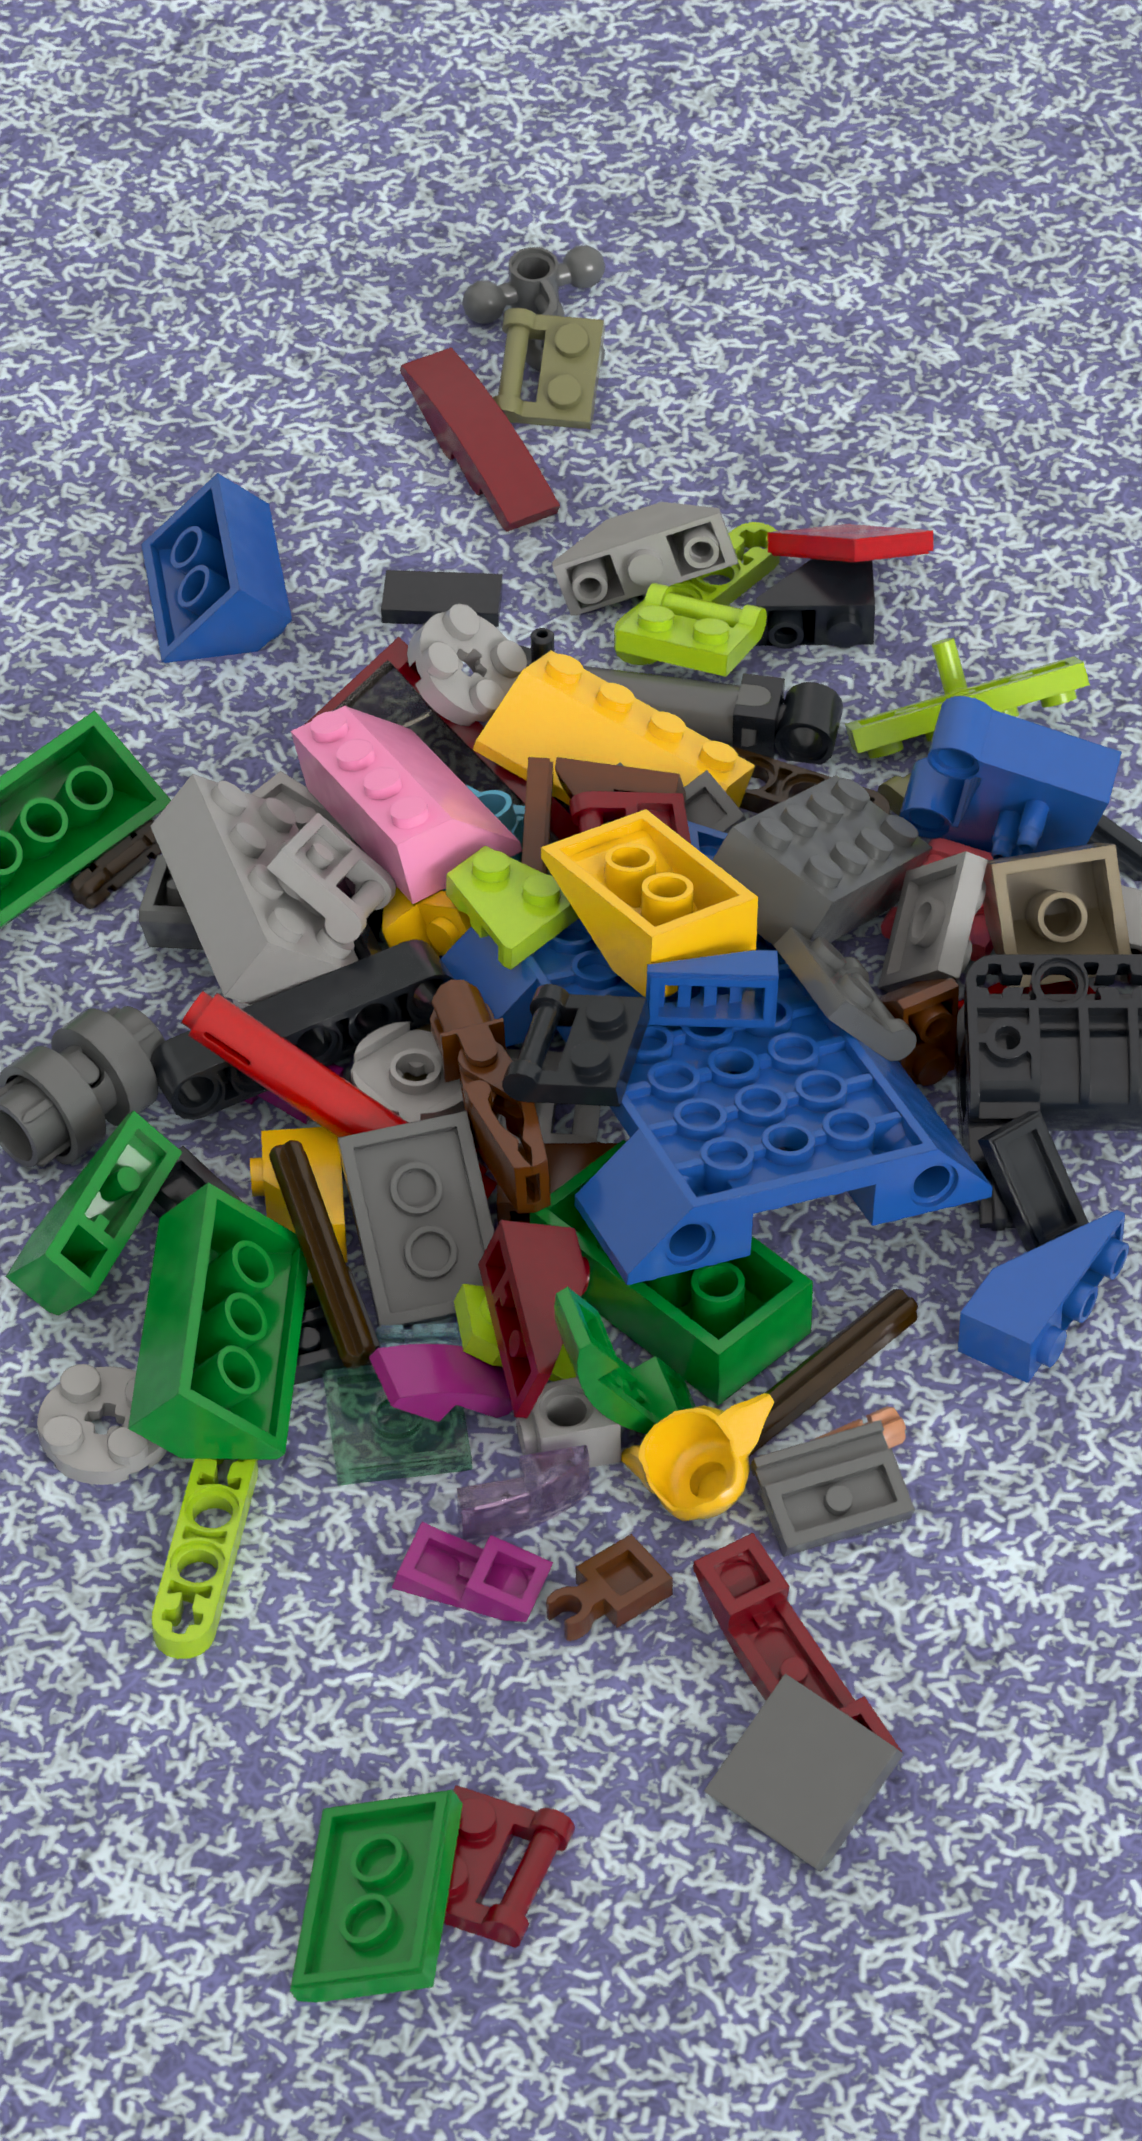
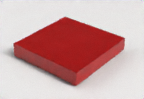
M841 524L768 532V553H772V556L861 562L929 554V551H933V530Z

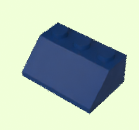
M217 473L141 544L162 662L170 663L258 652L271 639L280 636L286 626L292 621L270 506L267 502L221 474Z

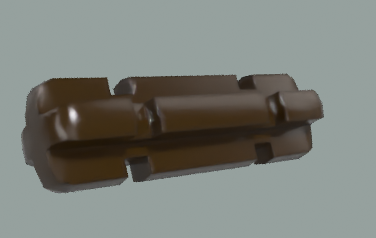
M151 820L130 835L132 839L130 837L126 838L94 861L90 866L93 871L86 868L71 880L69 887L74 894L73 899L77 903L83 904L88 909L98 907L110 897L111 893L108 889L116 892L150 863V860L147 858L148 856L156 859L157 855L162 854L150 827L154 821Z

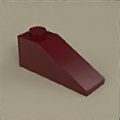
M501 1220L478 1266L515 1418L527 1419L552 1374L563 1345L554 1314L556 1293L569 1287L581 1297L588 1287L590 1266L588 1259L581 1254L575 1228Z

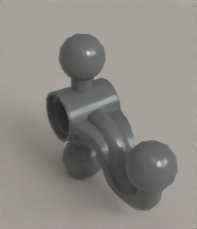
M589 245L575 246L566 253L563 262L558 264L556 256L549 250L540 247L523 248L515 252L509 260V282L497 285L489 280L476 281L467 287L462 305L465 314L472 321L479 324L493 323L501 317L505 306L508 305L511 308L527 309L535 314L565 317L563 307L559 301V287L571 284L579 289L593 287L601 281L605 271V263L602 254ZM528 339L525 362L531 368L540 372L544 340ZM604 347L602 349L600 368L605 358Z

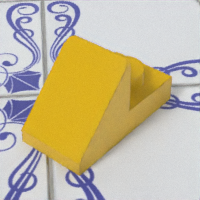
M396 886V893L393 899L383 909L382 932L389 948L410 940H423L432 946L438 956H444L471 927L469 916L456 908L446 895V891H439L412 904Z

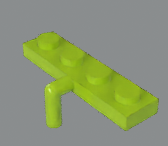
M947 638L931 644L944 695L846 723L845 727L851 747L858 754L867 751L870 759L880 758L903 750L902 741L925 734L926 740L931 742L942 703L948 698L954 696L976 698L985 702L993 710L1017 717L1019 715L1018 706L1040 700L1043 708L1061 705L1076 699L1075 689L1089 686L1090 683L1084 662L1073 656L967 687L955 639Z

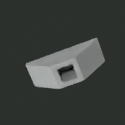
M659 502L605 520L552 562V568L570 615L575 616L645 594L652 583L670 586L738 564V558L719 508Z

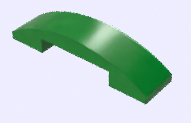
M569 1287L556 1293L554 1314L558 1332L585 1396L600 1413L623 1427L647 1434L655 1424L674 1411L696 1407L686 1382L680 1374L657 1356L632 1369L616 1356L598 1310Z

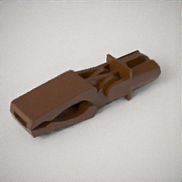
M451 979L441 985L432 999L434 1010L430 1017L431 1032L442 1056L445 1083L460 1079L464 1109L467 1111L475 1148L518 1214L538 1212L551 1205L548 1159L535 1104L533 1102L517 1101L509 1097L502 1087L507 1067L513 1062L506 1052L503 1018H494L490 1007L484 1002L476 986L465 980ZM499 1115L505 1117L507 1130L498 1121ZM513 1135L517 1136L522 1143L527 1161L519 1153V1141ZM526 1185L535 1193V1203L527 1196Z

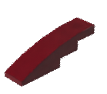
M452 347L401 365L400 372L443 453L449 460L456 458L471 488L478 496L485 495L497 520L506 532L558 513L560 504L534 458L496 401Z

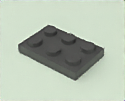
M467 1111L339 1137L337 1145L379 1331L384 1332L457 1317L454 1299L462 1284L483 1286L478 1263L494 1234Z

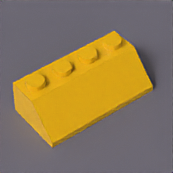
M552 650L522 670L476 739L473 747L475 752L526 781L528 757L550 758L554 768L552 796L568 805L570 798L563 790L555 771L557 757L617 765L621 762L626 767L680 774L684 787L708 770L738 808L755 768L754 764L739 757L736 751L729 745L709 740L686 727L684 721L676 715L654 709L635 698L628 688L620 684L608 683L585 670L582 664L575 658L564 654H557Z

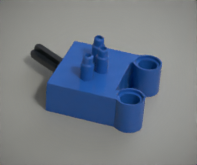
M954 696L942 703L928 757L919 759L914 763L899 817L909 821L917 829L918 836L929 839L943 838L989 852L993 859L1093 843L1115 844L1119 870L1134 881H1142V842L1103 815L1109 804L1122 754L1121 751L993 710L985 702L976 698Z

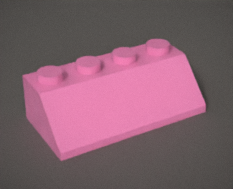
M343 706L335 711L319 714L311 722L291 731L309 792L365 853L393 877L396 886L412 904L445 889L446 874L484 846L503 852L508 857L522 852L520 841L412 729Z

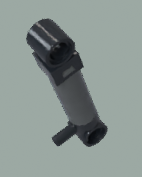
M538 628L532 631L531 648L519 645L526 655L527 666L552 650L554 652V633L550 629ZM583 666L585 670L608 683H616L628 688L635 698L654 709L676 715L684 721L686 727L706 738L733 745L734 747L774 759L776 750L787 761L818 765L825 763L832 756L843 712V704L836 691L826 685L816 682H803L794 685L788 690L784 699L785 678L743 673L741 684L733 685Z

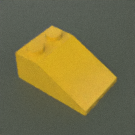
M647 809L541 847V859L613 972L644 997H646L648 964L756 950L758 897ZM665 985V997L671 996L678 991V986Z

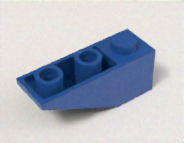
M1119 1210L1110 1212L993 1268L960 1312L958 1352L1026 1383H1029L1042 1364L1052 1367L1062 1353L1067 1338L1066 1330L1073 1320L1083 1323L1088 1318L1098 1296L1097 1286L1104 1277L1111 1280L1115 1279L1125 1264L1129 1251V1244L1123 1242L1126 1213Z

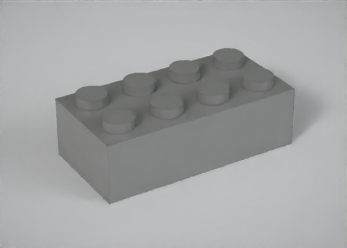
M192 774L150 827L224 997L252 1005L359 961L354 951V942L343 944L331 939L325 929L326 918L306 901H299L288 895L280 887L277 876L266 868L281 849L299 832L294 812L285 803L276 798L263 799L241 791L230 782H215Z

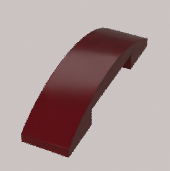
M754 1533L694 1561V1573L723 1634L748 1677L765 1700L768 1699L784 1674H787L896 1747L902 1753V1750L866 1697L863 1696L857 1700L853 1698L787 1601L790 1586Z

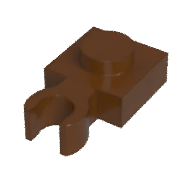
M630 1534L577 1565L576 1584L578 1586L562 1587L552 1592L546 1600L547 1619L550 1621L566 1611L576 1613V1615L564 1621V1632L567 1641L577 1640L586 1635L592 1628L593 1622L603 1615L618 1628L672 1596L673 1578L640 1542Z

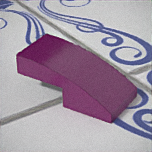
M447 1344L396 1345L377 1348L369 1357L391 1407L440 1422L455 1405L494 1418L506 1416L513 1410L503 1367L492 1366L465 1353L463 1346Z
M421 1522L396 1574L392 1588L496 1619L527 1622L553 1562L492 1535L489 1536L483 1549Z

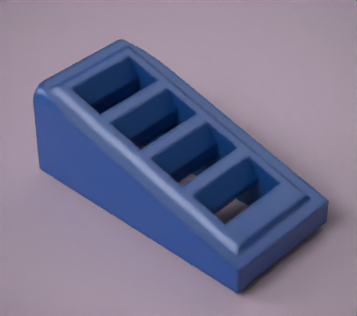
M752 950L648 964L646 979V999L650 1013L648 1025L775 1029L779 978L777 950ZM665 985L678 986L677 1001L664 1003ZM691 986H704L703 998L691 999ZM717 987H730L729 994L717 995ZM743 987L755 988V990L743 992Z

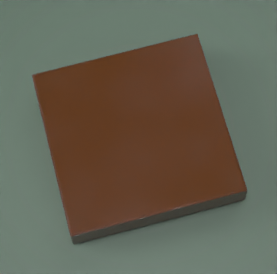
M528 757L522 863L547 874L548 868L541 859V847L548 845L550 841L554 768L550 758Z

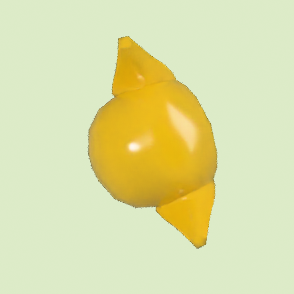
M763 1393L747 1401L737 1403L725 1411L704 1405L674 1411L651 1428L641 1445H633L624 1449L621 1452V1461L641 1480L650 1493L656 1494L663 1507L675 1518L684 1522L716 1517L731 1508L745 1491L750 1472L748 1456L758 1443L774 1400L770 1394Z

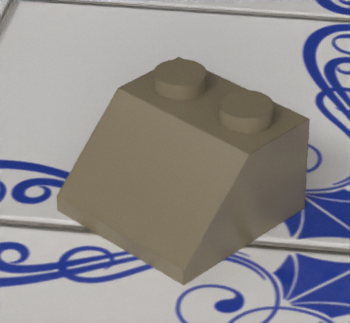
M1093 843L988 860L983 881L986 883L983 908L986 926L996 954H1131L1115 844ZM1023 975L1020 986L1006 987H1029L1031 975ZM1049 975L1041 981L1040 985L1069 981L1071 979L1064 975Z

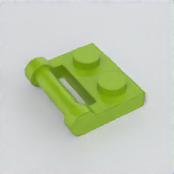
M652 583L648 588L644 602L616 629L615 651L726 677L762 638L767 619L766 609L746 604L743 609L675 594L670 586Z

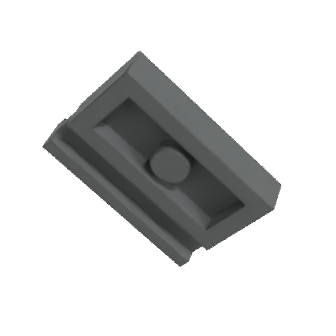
M881 1420L753 1458L750 1469L753 1476L756 1475L762 1491L760 1496L783 1557L911 1519L915 1508L892 1448L887 1446Z

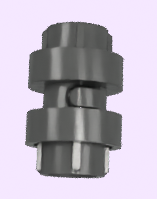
M124 1006L121 1009L113 1007L107 1012L96 1008L86 1009L53 1034L51 1041L52 1049L36 1046L4 1068L0 1073V1146L12 1159L25 1167H34L35 1165L43 1167L54 1158L61 1164H71L105 1138V1119L112 1125L119 1126L129 1113L135 1111L139 1114L152 1105L158 1096V1082L150 1059L156 1048L165 1042L155 1024L141 1011L130 1006Z

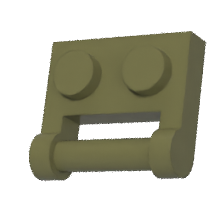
M523 308L507 309L504 312L502 330L507 336L499 392L493 399L511 423L591 429L605 335L604 320L540 315ZM528 339L544 340L536 402L520 399Z

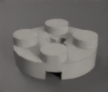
M464 604L453 605L448 611L432 616L415 632L410 640L407 652L409 667L416 661V668L421 680L415 685L423 699L444 718L464 726H470L474 721H487L488 723L522 670L527 666L526 655L517 643L507 640L493 624L478 616L471 607ZM463 662H465L473 672V674L470 677L461 670L463 667Z
M396 1022L371 1032L358 1044L354 1053L350 1083L407 1122L411 1123L465 1111L460 1079L445 1083L442 1056L432 1032L410 1030V1022ZM408 1072L415 1077L427 1074V1077L422 1081H409L404 1079L403 1073Z
M77 1364L66 1369L60 1377V1384L47 1394L38 1413L39 1442L47 1457L54 1462L55 1468L63 1475L87 1484H116L128 1480L130 1474L141 1471L147 1465L148 1469H150L164 1457L167 1450L128 1429L136 1377L135 1370L123 1367L94 1368L88 1364ZM102 1416L116 1417L117 1423L123 1425L121 1427L111 1426L107 1434L95 1433V1425L91 1422L101 1419Z

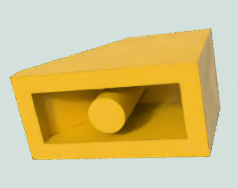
M323 1127L261 1131L262 1157L250 1158L252 1197L265 1196L266 1216L296 1233L269 1159V1154L274 1146L284 1145L289 1140L299 1141L307 1154L344 1261L348 1263L342 1164L337 1145L338 1137Z

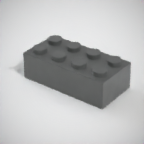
M835 775L733 826L712 861L758 897L757 933L772 945L791 927L811 942H814L818 936H821L831 943L891 909L900 899L906 871L920 867L933 847L918 837L917 829L909 821L897 815H889L869 800V793L861 785L850 779L839 778Z

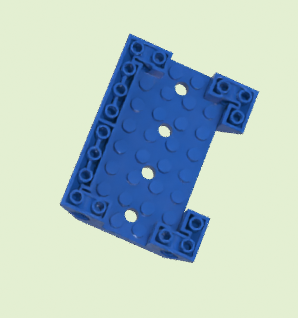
M580 918L512 970L504 967L499 962L498 946L490 936L480 938L472 927L441 958L455 980H465L478 988L495 1019L503 1018L506 1047L524 1042L533 1017L530 1012V1003L534 992L541 985H558L569 994L644 997L613 972ZM757 933L756 950H776L770 942ZM777 951L779 978L775 1029L647 1025L620 1107L609 1106L630 1138L575 1195V1207L626 1285H631L750 1256L753 1214L848 1192L869 1223L874 1226L992 1197L993 1187L899 1061L885 1059L830 1021ZM691 986V999L703 998L704 986ZM717 987V995L729 994L730 987ZM743 987V992L755 990V988ZM678 991L671 996L665 997L664 1003L677 1001V999L673 998L678 997ZM557 1026L556 1029L564 1041L567 1042L572 1027ZM784 1147L787 1151H783L777 1148Z

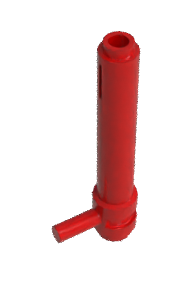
M202 991L181 1021V1024L191 1030L188 1036L338 1138L409 1123L219 993L211 997ZM479 1163L486 1198L488 1199L497 1186V1182L485 1175L488 1168Z

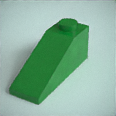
M135 1111L129 1113L36 1227L5 1277L47 1312L58 1316L92 1298L182 1154V1151Z

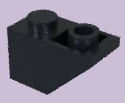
M811 559L756 598V606L766 609L767 619L762 638L756 646H775L789 649L797 645H834L839 648H850L855 645H874L875 594L873 561L846 562Z

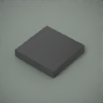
M784 1674L704 1792L821 1872L830 1863L904 1754L787 1674Z

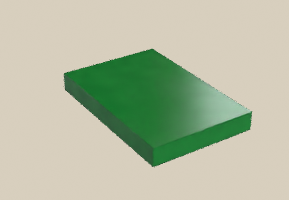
M454 1790L323 1808L290 1992L297 2001L318 2003L432 1988L434 1986L463 1803Z

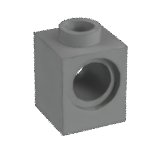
M577 1377L546 1383L527 1419L516 1418L517 1434L524 1457L536 1455L542 1477L621 1462V1425L605 1417L591 1404L585 1396Z

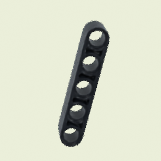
M410 940L259 1001L242 1010L323 1065L329 1066L353 1056L358 1044L368 1034L380 1027L396 1022H410V1030H415L429 1024L434 1010L432 999L441 985L451 979H455L430 944L423 940ZM191 1030L160 1044L150 1059L158 1086L175 1114L183 1119L195 1120L204 1118L269 1091L189 1037L188 1034Z

